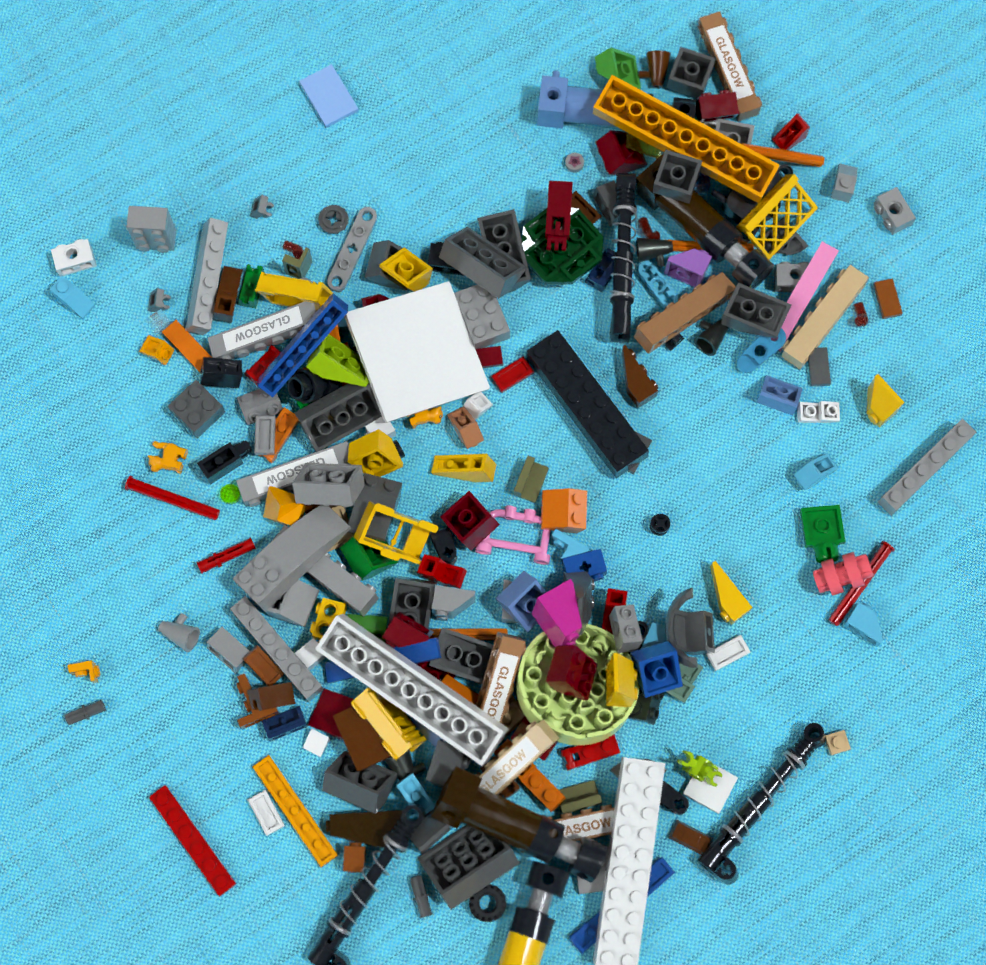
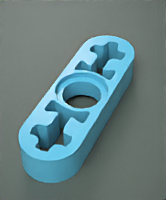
M649 261L642 262L639 265L638 276L661 307L665 309L670 304L669 302L665 303L666 297L668 299L672 298V302L675 304L678 301L676 293L655 265ZM644 268H645V269H649V268L651 269V270H650V275H651V277H652L651 280H650V276H649V274H648L647 272H646V273H643ZM659 281L663 284V288L655 290L652 284Z

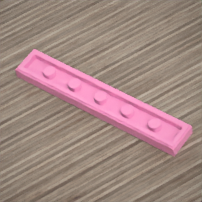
M823 241L787 303L792 305L782 325V329L786 334V341L839 250ZM777 336V339H776V338H771V340H772V341H777V340H778V336Z

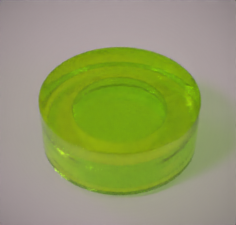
M227 484L222 487L220 497L226 504H235L240 499V491L237 486Z

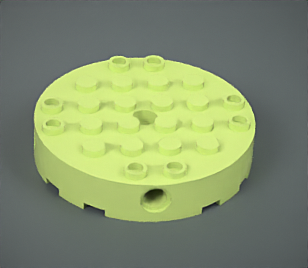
M587 624L583 634L579 635L575 642L583 652L598 664L588 700H581L559 693L546 683L555 646L543 631L536 636L525 650L520 661L518 675H516V695L523 714L530 723L534 721L538 723L544 719L560 738L557 740L560 743L590 745L609 738L624 725L637 701L635 700L631 707L607 706L606 666L612 654L617 653L613 635L600 627ZM628 652L619 653L620 655L632 660ZM636 680L634 681V688L638 689L639 694V683Z

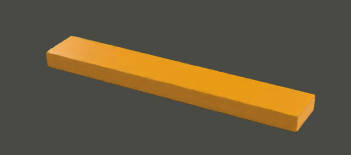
M270 755L252 766L321 868L336 858L338 854Z

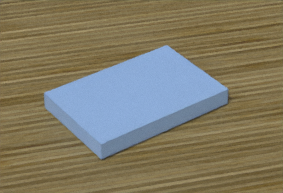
M332 64L299 81L326 128L359 111Z

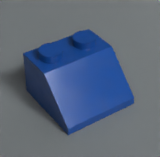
M669 641L630 652L631 659L634 662V669H637V680L645 698L683 686L677 650Z

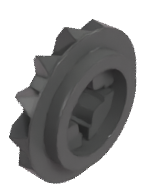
M338 205L325 207L318 217L320 227L329 234H338L340 231L345 230L349 220L346 210ZM336 214L338 222H335L332 226L331 221L328 219H332Z

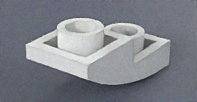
M799 402L797 406L798 422H839V402Z

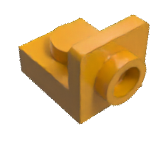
M148 335L139 352L166 365L174 352V348L166 341Z
M92 660L68 665L70 674L75 675V677H84L89 672L90 681L98 683L100 668Z

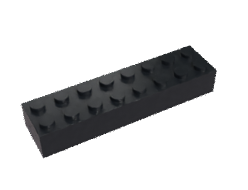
M559 330L527 350V360L616 479L648 458V448Z

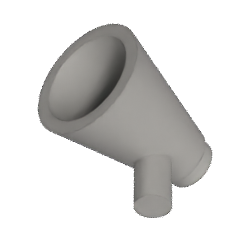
M181 613L175 623L162 621L158 629L162 635L186 652L193 650L198 642L200 629L194 626L183 625L187 619L185 614Z

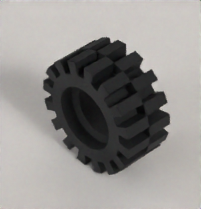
M489 884L470 897L469 907L472 914L478 920L483 922L496 921L505 911L506 897L501 889ZM484 895H491L495 898L496 906L492 911L481 909L480 899Z

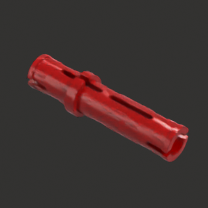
M250 537L217 554L214 552L212 556L196 563L203 574L217 566L222 567L223 563L256 548Z

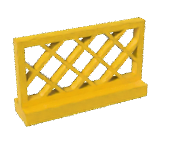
M795 174L784 175L760 203L736 226L740 232L745 233L754 246L768 260L818 209L797 182L799 179ZM793 187L798 191L797 199H790V191ZM780 201H785V212H778V203ZM790 201H797V213L790 212ZM802 202H807L811 207L806 213H801ZM768 214H773V225H765ZM778 214H785V226L777 225ZM790 215H797V221L794 226H789ZM756 227H761L760 238H755L751 233ZM765 227L773 228L772 239H765ZM777 228H784V237L782 239H777ZM765 241H772V250L769 253L765 250Z

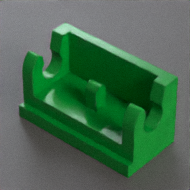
M247 264L237 305L256 309L260 293L255 292L261 272H264L263 266L257 265L255 269L250 264Z

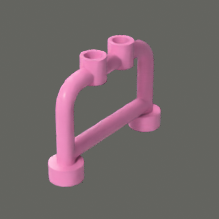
M507 505L505 510L495 509L490 512L494 518L503 517L507 520H520L529 524H541V516L536 515V511L533 509H525L524 513L516 512V507ZM543 530L540 547L492 539L489 534L476 546L475 552L490 555L492 547L535 554V563L548 565L550 555L547 554L551 530Z

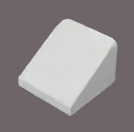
M480 392L469 397L463 406L474 419H477L491 408L493 404Z
M311 729L303 748L321 757L330 738Z

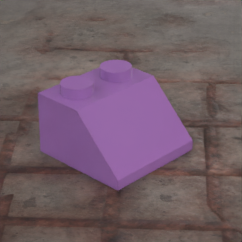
M695 248L670 256L667 260L664 274L695 288L698 284L702 283L712 256L704 250H697Z

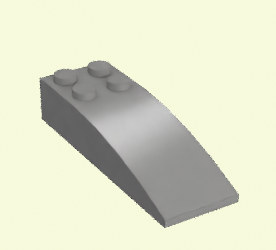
M320 505L277 536L233 580L266 612L351 527L329 506Z

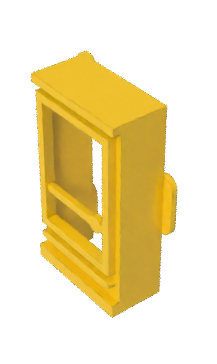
M261 272L255 292L260 293L271 304L288 307L302 302H318L321 307L333 293L323 282H318L317 284L314 281L312 283L308 280L265 274L264 272Z
M369 501L354 538L359 543L380 550V554L395 561L402 558L420 565L422 560L419 557L430 532L436 533L438 526L425 520H418L396 512L394 509L380 503L375 504ZM376 511L401 520L393 539L390 541V545L365 536ZM405 521L413 524L401 550L393 546L397 543L396 539Z
M370 687L366 688L351 702V705L364 720L367 718L384 740L382 744L393 759L397 760L408 750L412 753L427 740L425 736H420V731L415 729L416 726L404 711Z

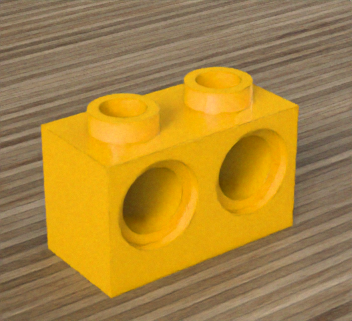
M323 598L321 603L318 602L315 612L318 616L316 622L313 621L310 628V633H312V637L315 640L322 639L324 635L320 634V629L323 626L329 627L336 615H345L347 610L346 603ZM329 607L336 609L335 614L332 616L325 614L326 609Z

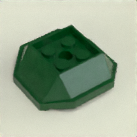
M571 207L569 240L566 241V251L559 249L554 251L555 243H551V250H547V239H545L546 208L523 226L522 244L527 265L545 285L573 284L601 262L603 235L579 209ZM554 217L553 229H555L556 222H561L560 230H562L563 218L557 219V217Z

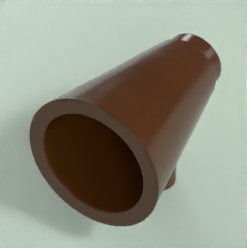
M662 50L646 52L649 71H639V78H650L652 88H663L671 53Z

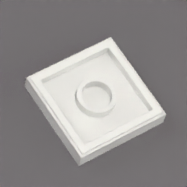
M720 767L716 771L721 772L723 776L718 777L715 775L713 781L718 784L717 787L709 785L706 782V778L701 782L691 777L683 792V795L718 814L738 777Z

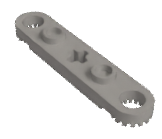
M371 207L362 208L353 223L327 280L331 291L342 292L352 276L373 227L377 222V213ZM371 213L373 218L370 221H365L362 218L363 215ZM355 246L357 252L353 251L350 253L348 248ZM339 278L343 282L340 286H333V279Z

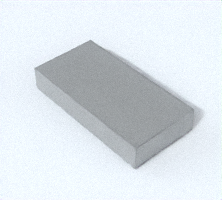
M256 416L255 455H275L276 416Z

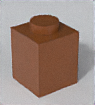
M350 842L349 846H344L343 871L362 873L361 870L365 867L366 847H362V843Z

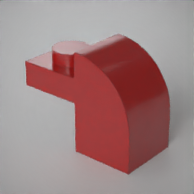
M424 554L417 573L429 581L437 582L438 585L460 589L467 570L447 564L441 558Z
M608 588L602 629L613 635L609 616L614 606L626 605L628 591Z

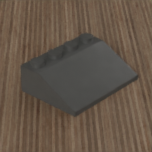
M465 825L417 858L450 910L520 864L509 844L469 825Z

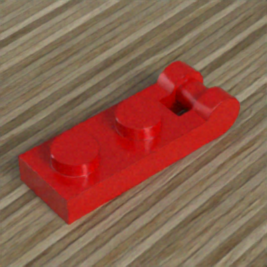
M614 734L598 743L578 745L560 751L562 757H565L567 771L621 753ZM578 753L580 760L574 761L573 754Z

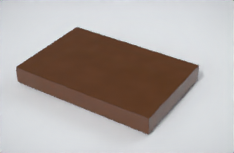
M354 707L333 715L358 772L392 757L383 746L382 742L384 740L367 718L365 720L361 718Z

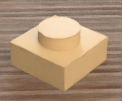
M845 730L825 736L830 756L851 750Z

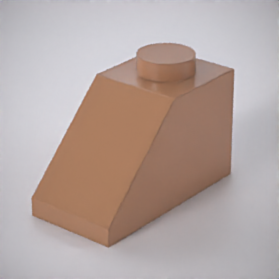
M464 406L447 414L459 439L467 449L475 447L484 441L476 420Z

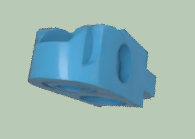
M781 328L777 341H772L771 337L759 336L738 358V369L743 373L753 372L775 354L786 342L784 330ZM758 346H763L766 349V353L761 357L755 354V349Z

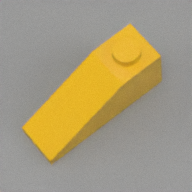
M488 454L435 455L431 473L433 475L471 482H493L497 464Z
M714 561L710 569L719 610L721 611L720 616L726 623L729 622L732 625L746 615L753 607L719 564Z

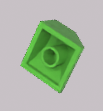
M611 47L595 56L598 74L607 79L614 75L641 90L634 55Z

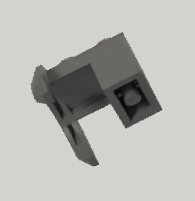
M689 588L678 594L672 601L666 617L665 632L667 641L677 650L679 662L690 668H698L697 658L689 657L686 654L694 656L715 653L713 613L706 611L688 613L679 610L687 600L693 598V588Z

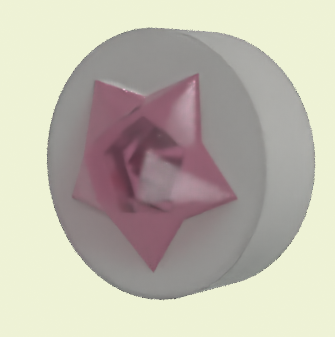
M579 153L569 154L565 160L567 170L573 173L581 171L584 166L582 155Z

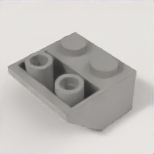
M298 580L266 613L271 617L305 627L319 590Z

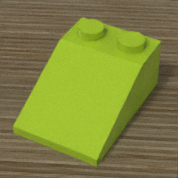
M330 334L309 356L306 367L313 374H317L325 379L363 387L368 385L369 380L359 354Z

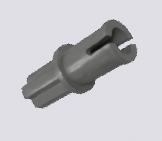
M102 699L87 706L82 705V708L66 713L65 720L68 725L84 719L90 720V717L105 712L106 707Z
M422 876L412 877L410 881L415 896L413 900H416L420 918L433 915L428 900L429 894L426 893Z

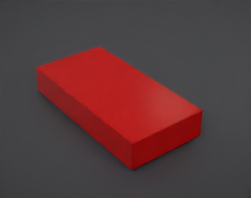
M523 356L492 375L491 378L501 393L534 374V371Z

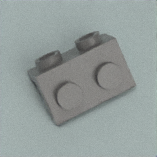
M262 389L237 397L247 425L255 423L256 416H274L283 409L277 393L272 398Z

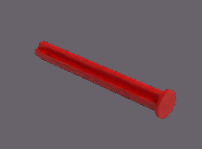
M131 475L125 484V490L127 491L129 489L212 520H217L219 517V509L136 480Z
M881 541L880 548L870 560L873 575L876 574L889 554L895 551L885 541ZM873 577L864 579L865 586L855 589L853 587L850 588L829 617L830 623L835 626L841 623Z

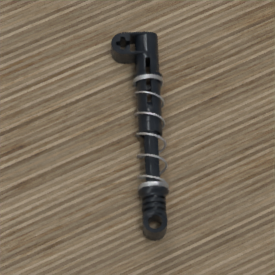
M617 173L616 175L617 193L613 214L618 216V222H614L613 225L618 226L617 239L612 240V242L617 243V252L611 257L614 259L613 273L610 274L613 276V290L610 291L612 293L610 295V303L612 304L610 342L629 343L631 334V305L634 302L632 288L635 285L632 279V271L635 269L633 254L636 251L635 246L631 244V239L637 234L631 223L637 218V206L634 202L636 173ZM631 228H632V229L634 230V232H635V234H634V236H633L632 238H631ZM630 245L634 247L633 253L630 252Z
M810 723L805 727L801 739L799 738L794 746L787 748L783 752L786 759L778 769L771 767L774 772L772 777L766 784L761 781L759 782L762 789L760 791L755 790L751 796H747L748 800L739 811H734L735 815L727 825L723 824L721 826L719 835L698 858V863L722 883L727 885L733 884L737 881L739 875L736 865L727 856L736 846L742 844L744 836H749V830L756 822L762 820L761 815L766 809L774 806L772 799L774 794L786 791L784 782L788 778H797V769L804 770L808 757L810 758L811 754L815 752L814 750L824 745L826 737L824 729L820 724ZM814 732L820 734L816 739H812L809 736ZM795 770L796 776H790ZM783 785L784 791H779V788ZM723 861H725L723 863L725 870L731 871L730 875L728 873L724 874L722 868L716 871Z
M415 803L408 805L399 817L401 820H397L394 828L387 831L383 836L386 846L382 851H374L372 853L375 863L372 867L362 868L361 871L364 879L359 878L355 884L351 885V892L345 900L340 901L341 907L335 916L330 917L326 930L308 955V960L314 965H327L333 955L336 956V959L332 965H337L338 962H341L342 965H351L349 958L337 949L344 938H348L351 935L352 926L357 925L356 920L364 908H368L366 905L373 894L379 892L374 885L382 874L390 876L385 869L393 857L400 859L396 852L400 850L406 851L409 846L408 841L412 837L411 833L415 832L414 829L418 828L425 817V810L421 805ZM411 809L417 810L419 814L417 820H412L409 817ZM374 853H381L376 860ZM370 869L367 875L365 876L363 870ZM351 908L352 911H351L350 915H348L347 913H348L349 909ZM337 929L338 932L333 940H330V938Z

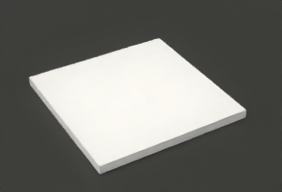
M449 281L348 311L344 316L384 423L490 389Z

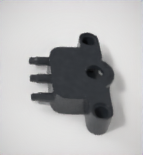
M783 164L779 167L763 198L782 179L779 172H783L785 175L793 174V170L789 165ZM733 189L729 191L727 196L716 190H713L711 193L715 199L722 203L723 212L738 224L758 204ZM781 201L778 203V212L781 207ZM768 214L766 216V221H769L773 217V214ZM756 227L751 233L755 236L760 227ZM748 237L747 239L743 238L740 244H747L750 239Z

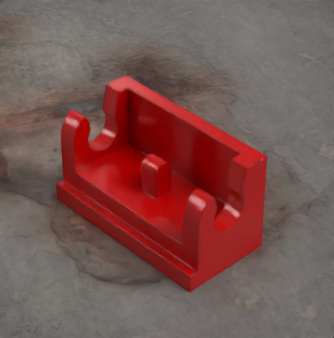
M271 345L268 351L249 370L245 371V376L258 385L259 377L281 352Z

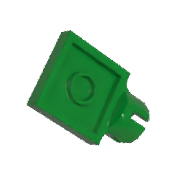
M840 505L801 508L800 516L805 548L810 547L814 549L815 558L818 563L833 558L834 562L837 561L839 558L838 545L845 544L846 542Z

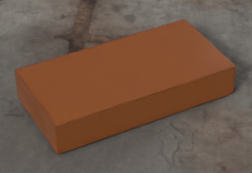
M893 278L874 282L873 286L882 318L887 319L901 316L903 313Z
M258 645L242 658L268 686L274 685L284 675L282 670Z

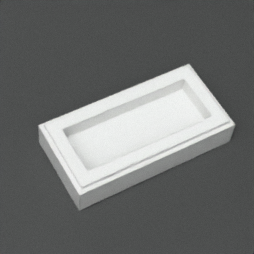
M739 635L715 648V653H709L706 656L716 672L749 654L750 650L742 636Z
M266 790L248 799L266 836L285 826Z

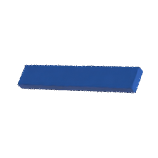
M438 638L428 639V641L400 648L393 647V649L415 664L441 659ZM334 662L324 663L327 683L355 678Z
M660 857L651 865L647 897L675 873L663 857ZM600 911L569 937L581 954L596 942Z

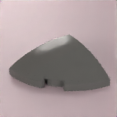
M783 217L779 220L777 225L785 226V218ZM772 227L765 233V239H772ZM777 228V239H782L784 237V228ZM795 232L776 253L792 255L806 249L808 245ZM765 241V250L767 252L772 250V241Z

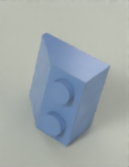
M523 571L496 600L528 632L537 623L532 615L536 600L539 596L545 594L546 591L536 578Z

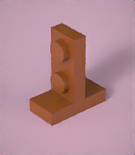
M245 673L237 676L239 680L236 683L240 694L244 693L246 701H244L248 713L252 712V714L237 720L242 730L280 714L277 707L259 711L257 706V709L253 710L247 693L248 690H252L248 677Z

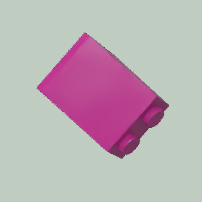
M571 579L539 596L532 611L533 617L555 647L576 645L575 642L582 628L574 584Z

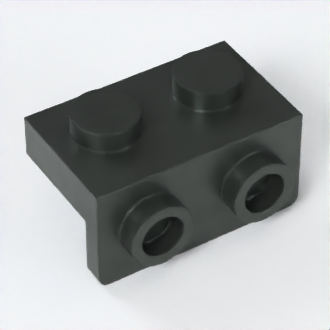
M639 685L638 698L628 719L644 721L655 725L659 717V706L664 697V692L645 698Z

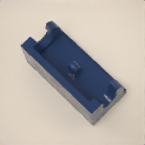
M607 248L603 252L601 262L592 269L585 279V283L600 292L604 291L613 277L610 275L613 273L614 259L611 257L614 256L615 251Z
M300 706L262 720L270 742L308 727Z

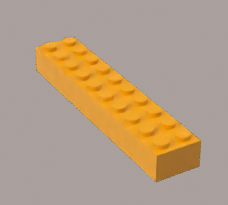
M611 75L593 107L594 115L663 152L666 149L702 160L701 173L757 203H760L780 166L776 162L614 75Z

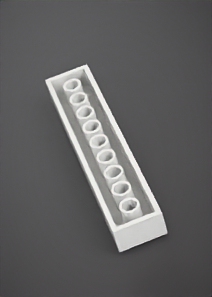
M344 614L336 615L315 648L322 655L481 766L488 762L509 728Z
M627 757L621 758L593 965H638L665 763Z

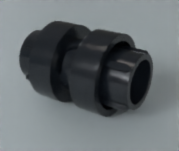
M307 367L298 369L288 380L287 389L293 399L302 403H310L337 390L342 382L322 378L317 374H313Z

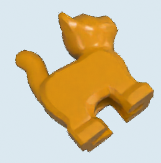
M439 406L432 408L430 411L425 410L414 414L415 416L409 419L412 428L414 429L417 425L428 422L439 424L443 417L442 407Z
M153 441L152 445L155 448L164 450L162 458L148 455V465L151 471L158 472L161 469H166L182 474V462L177 460L180 457L186 459L188 450L178 447L173 443Z

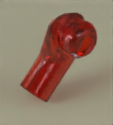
M646 217L639 219L640 228L646 238L661 239L658 231L652 232Z
M287 240L284 242L283 249L292 252L295 256L294 258L300 259L304 251L303 248Z
M863 302L853 305L857 314L855 324L858 327H864L869 322Z

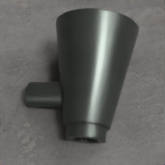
M636 237L638 262L656 258L657 267H664V255L673 252L672 241Z
M722 319L713 325L704 320L699 324V327L705 329V331L698 335L694 342L696 347L706 355L714 356L728 330L727 326L721 324Z
M410 750L397 760L392 757L385 760L391 770L398 773L397 778L399 781L411 773L416 777V774L426 770L423 762L413 766Z

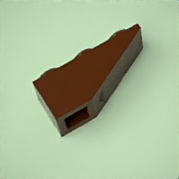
M223 267L213 320L232 323L243 269Z
M624 345L621 353L626 392L635 406L639 408L657 396L658 385L653 379H649L644 365H639L634 351Z

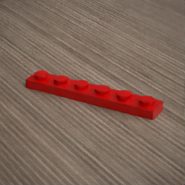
M164 785L149 796L152 803L218 896L221 897L237 885L167 785Z

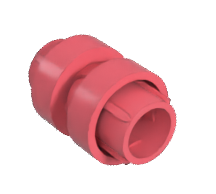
M853 551L842 555L843 561L836 564L833 558L822 561V568L812 571L819 592L830 591L832 596L843 593V586L851 584L853 589L865 586L864 579L874 576L867 554L855 556Z

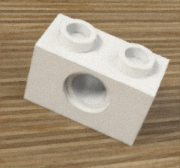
M79 239L72 244H62L56 246L55 249H51L55 268L60 277L97 267L92 246L88 239ZM72 254H77L76 258L69 259Z

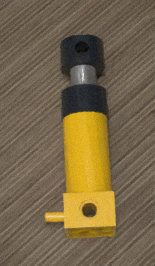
M532 862L525 883L526 886L533 889L531 897L527 904L528 906L525 908L516 906L515 915L511 921L498 965H540L551 936L552 927L556 921L547 915L554 896L563 897L570 876L568 872L541 862ZM545 874L551 875L553 883L550 885L544 884L542 876Z

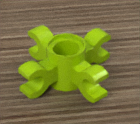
M683 750L682 752L687 757L686 760H677L678 764L683 766L682 770L701 782L706 778V782L709 785L717 787L718 784L713 781L715 775L718 777L723 776L721 772L716 771L719 768L708 759L700 755H696L694 759L692 752Z

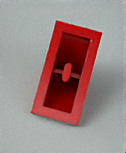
M797 113L772 140L780 149L790 150L806 139L810 126Z

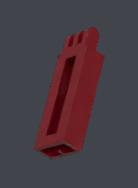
M549 180L545 231L547 250H551V243H555L554 251H558L559 244H562V251H566V241L569 240L573 182ZM554 217H557V219L563 218L562 230H560L561 222H556L555 229H553Z

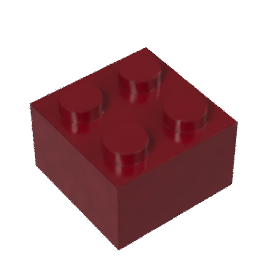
M470 491L440 516L470 551L500 525Z

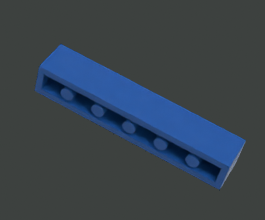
M332 293L258 379L257 386L273 398L348 313V304Z

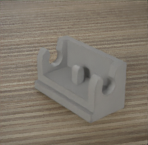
M223 627L207 641V649L235 674L245 665L246 662L242 658L250 651Z

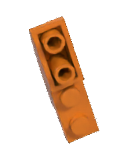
M507 739L494 754L498 756L505 747L511 748L514 744ZM533 763L517 777L527 790L551 813L566 799Z

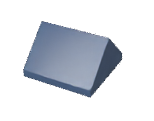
M766 375L756 403L793 416L799 404L803 388Z

